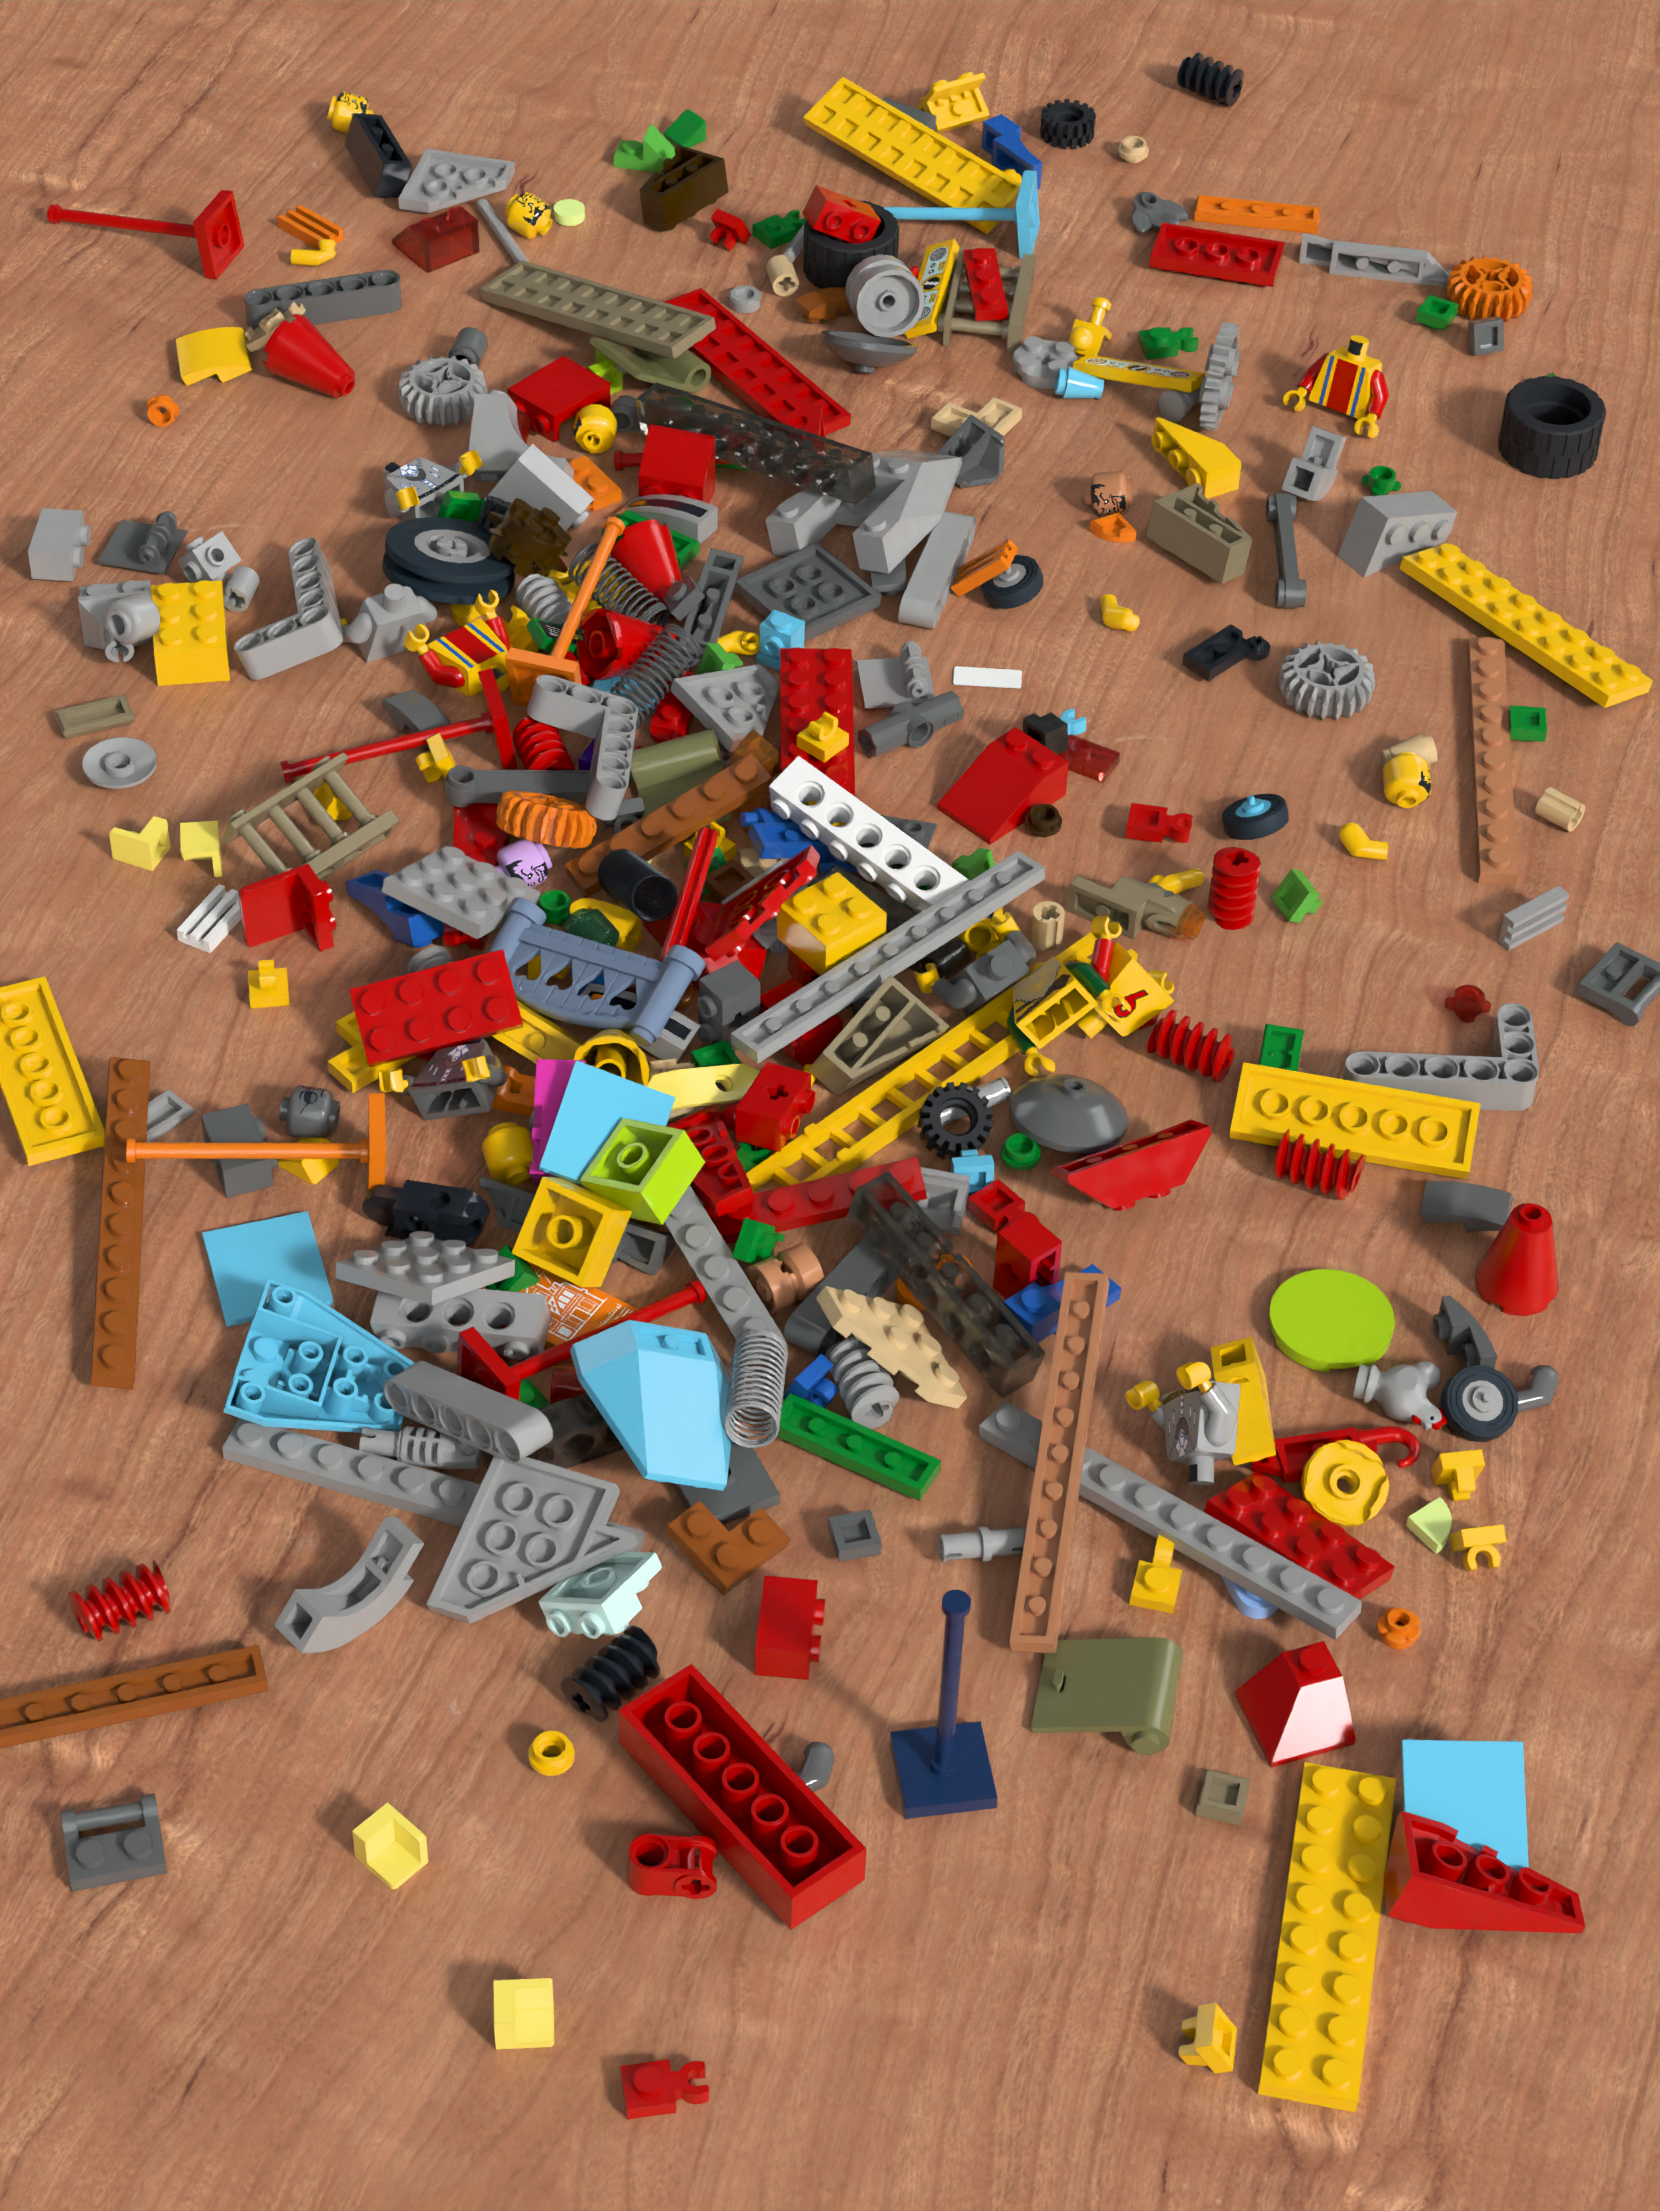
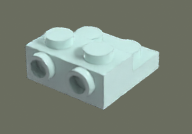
M624 1552L557 1583L538 1601L546 1617L549 1629L559 1637H565L570 1632H573L574 1634L584 1633L591 1639H597L601 1634L613 1636L624 1631L628 1627L629 1621L642 1609L636 1593L644 1590L649 1585V1580L663 1568L657 1554L654 1552Z

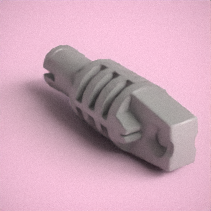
M412 1426L402 1428L401 1431L363 1427L362 1436L365 1437H360L359 1450L378 1456L395 1457L397 1461L418 1467H438L444 1470L477 1469L482 1454L481 1449L435 1429L427 1430L421 1427L417 1429Z

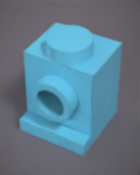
M773 610L760 624V652L756 656V662L780 671V648H804L805 621Z

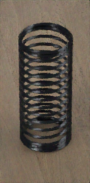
M626 849L612 851L600 863L598 879L604 891L640 919L648 922L660 921L669 916L674 910L678 895L672 880L633 851Z

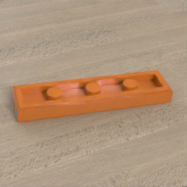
M1197 195L1194 221L1317 234L1320 208Z

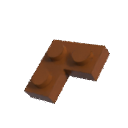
M698 1501L670 1522L665 1530L667 1536L723 1595L784 1550L790 1541L789 1536L762 1508L758 1509L731 1531H728L701 1501Z

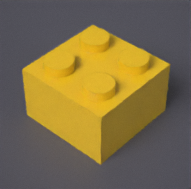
M839 872L788 898L781 905L782 909L777 914V938L820 976L886 935L887 913Z
M542 1177L511 1253L580 1287H601L632 1211L568 1180L557 1177Z

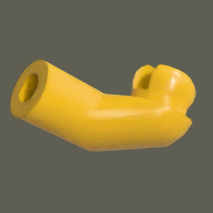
M1106 594L1100 598L1102 619L1107 627L1115 630L1125 629L1127 632H1133L1138 628L1140 623L1139 616L1133 614V611L1129 608L1118 606L1114 595Z
M736 630L719 637L717 642L727 653L730 652L744 656L754 655L760 649V637L754 632Z
M1194 868L1170 874L1165 878L1162 875H1155L1149 880L1148 884L1156 883L1164 889L1172 891L1174 894H1179L1201 886L1204 882V875L1200 869Z

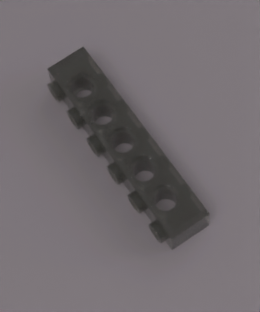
M887 1171L859 1186L847 1214L848 1219L998 1395L1004 1398L1033 1381L1046 1352L895 1177Z

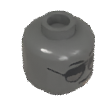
M299 1085L294 1088L290 1097L282 1098L279 1120L286 1121V1129L291 1136L326 1139L329 1132L335 1133L337 1130L341 1104L340 1101H335L334 1094L330 1090Z

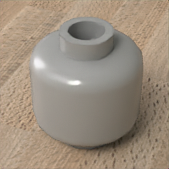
M135 593L117 599L109 606L106 625L110 634L119 642L127 645L135 644L151 638L158 632L160 614L153 600L147 595Z

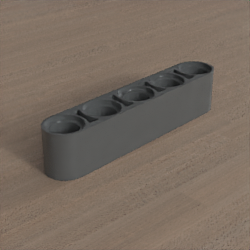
M379 270L249 291L245 295L247 327L251 326L255 330L259 327V322L268 316L274 308L284 313L288 311V307L293 301L297 305L303 304L306 309L303 315L313 325L396 312L402 306L400 275L392 270Z
M896 1206L888 1210L791 1314L783 1332L785 1340L816 1357L820 1354L825 1356L826 1351L832 1345L841 1341L844 1336L830 1324L816 1299L818 1294L825 1286L840 1290L849 1289L857 1294L868 1297H881L925 1249L932 1234V1225Z

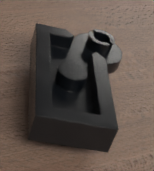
M1230 624L1184 653L1182 665L1209 682L1245 658L1251 660L1267 658L1270 653V644L1260 636L1245 639L1243 638V632Z

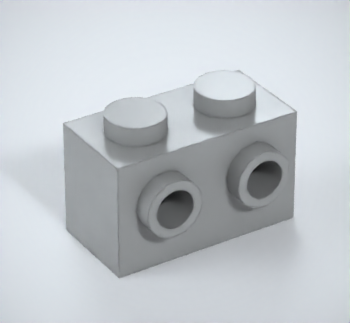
M42 508L28 549L32 579L74 581L78 567L82 568L84 564V547L89 546L91 541L90 525H85L83 511Z

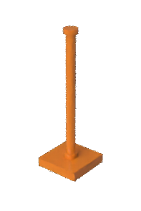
M607 517L603 524L604 533L550 656L512 647L509 648L505 659L513 704L527 707L536 679L540 675H552L582 684L579 662L567 660L564 657L616 538L621 536L625 529V524L619 518Z
M369 1093L367 1139H360V1143L136 1142L135 1138H127V1163H135L136 1159H360V1164H367L369 1191L373 1187L385 1185V1093Z

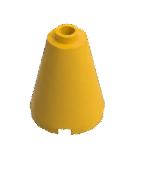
M614 1028L601 1030L582 1043L571 1059L586 1060V1064L646 1087L648 1086L650 1068L647 1057L625 1030Z

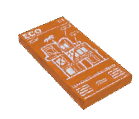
M530 1262L528 1263L541 1280L535 1285L518 1291L521 1293L546 1295L551 1314L544 1347L546 1350L638 1309L595 1287H580ZM572 1358L567 1359L568 1361H570V1362L573 1363V1359H572Z

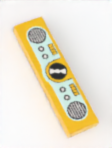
M955 239L926 247L917 279L923 288L925 303L922 315L915 326L905 332L908 339L936 332L939 315L943 308L959 249Z
M1088 354L1073 362L1074 369L1100 379L1187 393L1200 388L1202 376L1205 377L1203 372Z

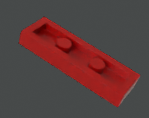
M995 248L963 250V263L975 321L1007 319L1008 307Z

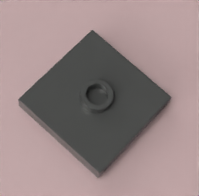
M731 1442L727 1485L723 1491L673 1483L687 1510L698 1501H701L722 1524L751 1515L760 1508L764 1510L780 1504V1493L754 1449L739 1446L734 1442Z

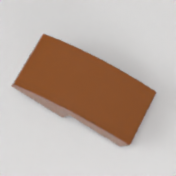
M830 287L815 290L794 299L792 306L802 313V318L815 323H820L821 319L834 320L837 311L850 313L851 310L847 304L846 287Z

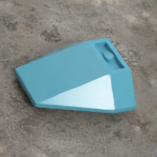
M267 1279L224 1402L223 1412L267 1427L362 1433L363 1427L400 1431L404 1416L397 1413L389 1405L384 1395L383 1385L385 1381L415 1363L310 1293Z
M628 1320L573 1344L570 1352L579 1382L644 1479L721 1491L725 1489L732 1441L726 1435L723 1423L730 1378L706 1333Z

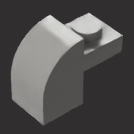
M1312 426L1302 457L1292 458L1281 490L1311 501H1320L1331 489L1339 470L1336 469L1346 437Z

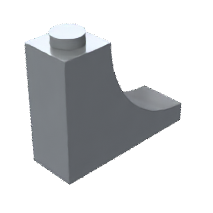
M490 390L487 394H475L468 451L476 449L483 462V466L475 469L471 475L476 483H498L530 446L521 437L517 421L516 404L505 392ZM546 455L570 478H574V470L565 458Z

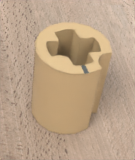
M776 255L772 257L766 264V272L772 288L779 296H789L799 286L793 264L789 262L787 256Z
M1549 787L1544 791L1542 798L1538 800L1535 813L1571 832L1580 823L1585 812V805Z
M1044 901L1038 903L1033 908L1030 942L1038 951L1045 952L1048 949L1056 951L1062 945L1065 910L1058 903Z

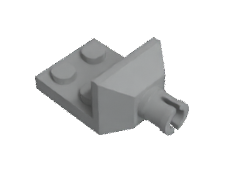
M131 580L121 583H97L79 586L80 596L78 597L84 646L105 649L107 658L119 663V651H122L123 662H126L133 657L134 646H139L153 640L152 636L138 643L127 645L113 637L106 625L108 608L115 600L135 593L147 595L151 599L150 580Z

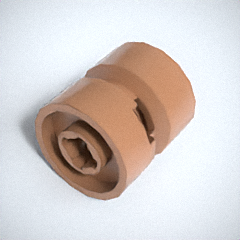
M802 1242L779 1252L777 1258L770 1256L749 1266L747 1269V1278L770 1315L794 1305L795 1299L799 1301L806 1299L825 1279L817 1257Z

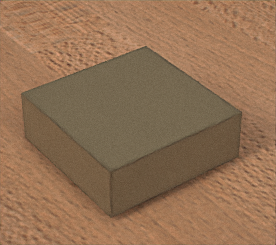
M1205 1769L1195 1816L1241 1826L1251 1779Z

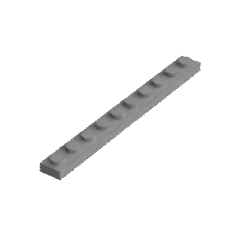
M1020 851L1015 852L731 1033L732 1046L757 1064L883 984L890 975L894 977L1045 880V867Z
M1004 1401L979 1425V1438L1036 1469L1043 1422ZM1086 1446L1079 1495L1157 1539L1159 1534L1174 1543V1549L1334 1640L1361 1613V1600Z
M241 1418L238 1419L222 1447L223 1458L226 1460L462 1527L481 1485L280 1427L262 1426ZM611 1521L607 1522V1526L635 1534L638 1540L636 1547L626 1552L641 1551L645 1543V1531Z

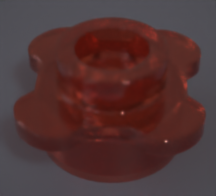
M1473 985L1459 986L1455 990L1454 996L1447 997L1444 1002L1446 1009L1453 1010L1461 1021L1467 1023L1474 1022L1478 1015L1489 1013L1491 1010V1003L1485 1000L1484 992Z

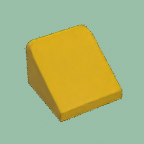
M301 1138L296 1143L330 1142L324 1138ZM339 1159L277 1160L281 1168L313 1185L321 1181L340 1163Z

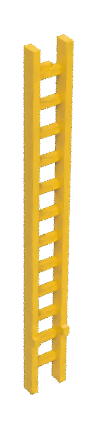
M1090 932L1056 957L1063 964L1068 961H1077L1090 965L1091 960L1087 957L1093 953L1094 943L1098 938H1095L1092 932ZM1132 949L1128 950L1127 952L1137 961L1138 953ZM1014 986L819 1123L808 1125L804 1129L803 1134L784 1146L780 1152L777 1151L747 1172L746 1175L753 1192L771 1179L785 1187L850 1172L916 1125L920 1117L919 1112L929 1094L933 1093L935 1088L940 1085L942 1088H945L949 1082H954L955 1087H959L961 1082L968 1083L967 1086H970L1020 1051L1011 1034L1000 1042L995 1043L981 1033V1031L994 1022L999 1023L1008 1030L1007 1019L1009 1017L1008 1012L1011 1011L1013 1005L1012 990ZM967 1041L972 1042L984 1051L983 1054L970 1063L954 1052V1050ZM940 1060H943L957 1070L955 1074L943 1082L926 1071ZM913 1079L930 1090L915 1102L899 1091L900 1088ZM886 1098L902 1110L887 1122L871 1111L872 1108ZM858 1118L874 1129L873 1132L859 1142L842 1130ZM829 1138L843 1147L842 1150L837 1152V1157L830 1162L814 1151L815 1148ZM802 1158L818 1171L802 1182H799L786 1172L785 1169Z

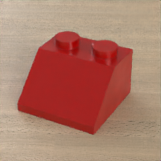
M650 424L638 474L639 497L668 494L684 496L709 504L715 493V436Z

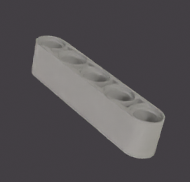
M944 511L941 520L933 528L903 594L898 616L900 623L929 629L935 628L952 590L950 586L955 582L954 577L959 573L958 569L962 566L972 544L976 528V517Z
M418 1361L385 1381L383 1385L386 1400L397 1413L510 1463L516 1464L552 1441L553 1430L548 1419L538 1409L425 1361Z

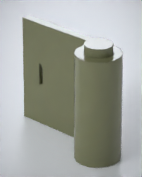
M591 337L589 341L590 344L616 363L615 368L625 375L628 372L638 380L693 393L702 390L711 377L710 366L688 349L681 356L669 359L656 353L642 351L639 348Z
M710 728L633 750L629 782L635 781L638 795L643 799L645 808L643 817L724 770L722 755L714 729ZM730 812L714 822L721 823L731 820Z
M1158 1637L1058 1640L1056 1654H1044L1031 1723L1032 1732H1121L1125 1742L1139 1754L1153 1755L1165 1750L1170 1742L1183 1650L1174 1641Z

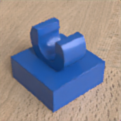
M820 1354L794 1379L783 1398L786 1399L792 1393L826 1408L833 1401L832 1398L839 1392L836 1385L826 1379L834 1365L824 1355Z

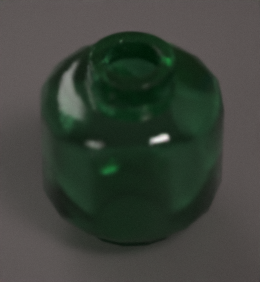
M581 908L569 916L563 925V930L567 934L616 948L620 937L619 930L598 909L586 910Z

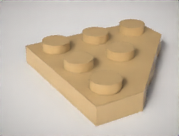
M825 1286L818 1294L816 1299L836 1331L845 1338L852 1333L861 1343L871 1347L867 1355L893 1375L900 1371L907 1379L918 1384L915 1392L927 1402L958 1409L968 1396L959 1383L958 1374L948 1365L941 1353V1345L931 1336L923 1323V1315L914 1306L909 1304L901 1305L886 1301L881 1297H868L857 1294L849 1289L840 1290Z

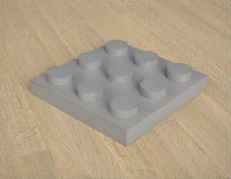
M448 846L386 877L382 888L383 893L476 939L481 938L505 923L507 919L505 912L513 898H524L538 905L541 893L528 886L524 880L509 877L497 871L493 865L478 862L466 856L462 850Z
M425 1231L410 1233L409 1238L401 1241L383 1242L380 1248L374 1250L356 1251L353 1253V1257L336 1262V1279L428 1305H435L515 1275V1260L499 1256L498 1251L494 1249L466 1247L464 1241L439 1240L434 1238L433 1233Z

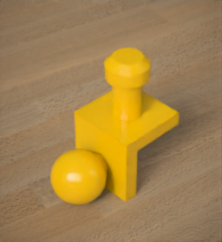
M1096 297L1093 299L1091 306L1094 308L1089 322L1075 319L1068 342L1074 346L1075 354L1098 356L1103 339L1111 340L1112 334L1106 327L1101 326L1105 312H1109L1111 307L1110 301L1105 298Z

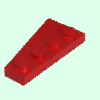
M472 803L468 807L454 806L453 847L462 850L466 856L478 862L489 863L494 867L499 865L497 853L509 844L512 834H507L497 826L496 811L498 803Z
M716 1104L666 1126L684 1130L704 1159V1165L690 1186L695 1194L718 1217L736 1212L742 1206L755 1201L752 1186L741 1161L737 1157L733 1142L730 1141L726 1126L720 1118Z

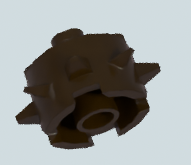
M517 498L512 502L505 515L495 512L489 513L488 516L496 529L488 528V531L492 533L488 540L489 548L498 560L504 555L509 561L517 565L513 570L514 572L527 577L531 574L548 576L552 569L562 573L568 571L561 556H568V553L564 550L571 541V537L558 524L560 517L551 509L542 508L540 511Z

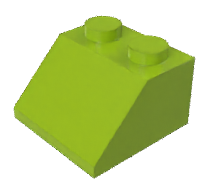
M622 1118L580 1181L583 1186L595 1194L631 1210V1218L663 1225L705 1161L684 1130Z

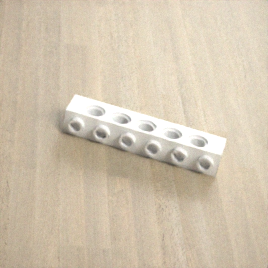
M800 756L769 785L771 807L777 815L783 819L790 818L808 838L812 840L818 839L826 844L833 856L840 861L847 860L864 879L869 882L876 881L885 888L887 894L894 901L900 904L906 903L914 909L916 915L970 881ZM808 801L817 802V804L813 806L804 805V803ZM836 822L846 823V825L841 827L832 826ZM864 843L875 844V846L870 848L861 847ZM893 864L904 865L900 869H892L889 866ZM922 885H930L933 887L932 889L926 891L918 889V887Z

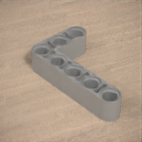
M308 537L295 542L288 551L298 613L248 633L234 644V650L248 677L252 680L266 678L336 649L343 642V632L332 571L316 538Z
M538 676L526 708L527 714L541 723L595 739L585 808L589 814L598 819H615L629 784L638 715L637 706L624 697L556 676Z
M1507 1003L1498 1009L1491 1041L1493 1057L1359 1051L1349 1054L1346 1058L1342 1079L1481 1103L1480 1109L1525 1110L1533 1103L1539 1076L1532 1014L1525 1006L1516 1003Z

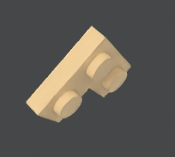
M995 397L978 413L948 402L931 418V429L951 437L972 414L1004 436L1021 420L1022 408Z

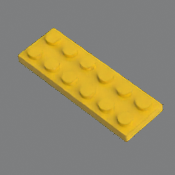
M45 976L0 987V1089L28 1166L104 1146V1127Z
M1243 1062L1229 1138L1279 1147L1284 1134L1290 1129L1291 1142H1294L1300 1133L1305 1134L1306 1147H1309L1318 1138L1320 1139V1151L1323 1153L1331 1143L1335 1144V1157H1340L1346 1149H1350L1351 1160H1357L1361 1154H1365V1162L1468 1180L1481 1103Z

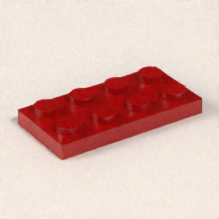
M1162 222L1150 256L1149 267L1159 268L1167 272L1190 273L1198 277L1221 278L1229 282L1252 283L1259 287H1273L1284 253L1285 242Z
M503 949L349 989L370 1068L524 1027Z
M1258 1471L1209 1499L1204 1509V1513L1359 1600L1388 1582L1395 1569V1566L1382 1558L1376 1550L1356 1540L1346 1533L1341 1526L1332 1523L1318 1514L1308 1503L1297 1499L1277 1485L1272 1478Z

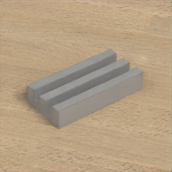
M1557 886L1504 914L1498 943L1510 951L1562 923L1565 917L1562 912L1566 911L1567 908L1564 901L1568 900L1569 893L1560 886Z

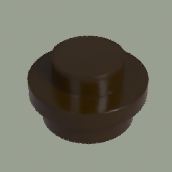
M1037 804L1026 815L1025 827L1036 836L1048 837L1057 834L1061 830L1062 818L1056 807L1050 804Z

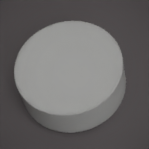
M737 286L729 292V307L735 312L752 313L761 306V293L752 286Z

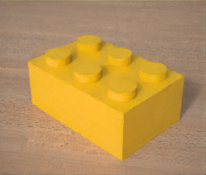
M222 580L151 585V600L154 601L160 614V626L158 632L153 635L158 686L230 681Z

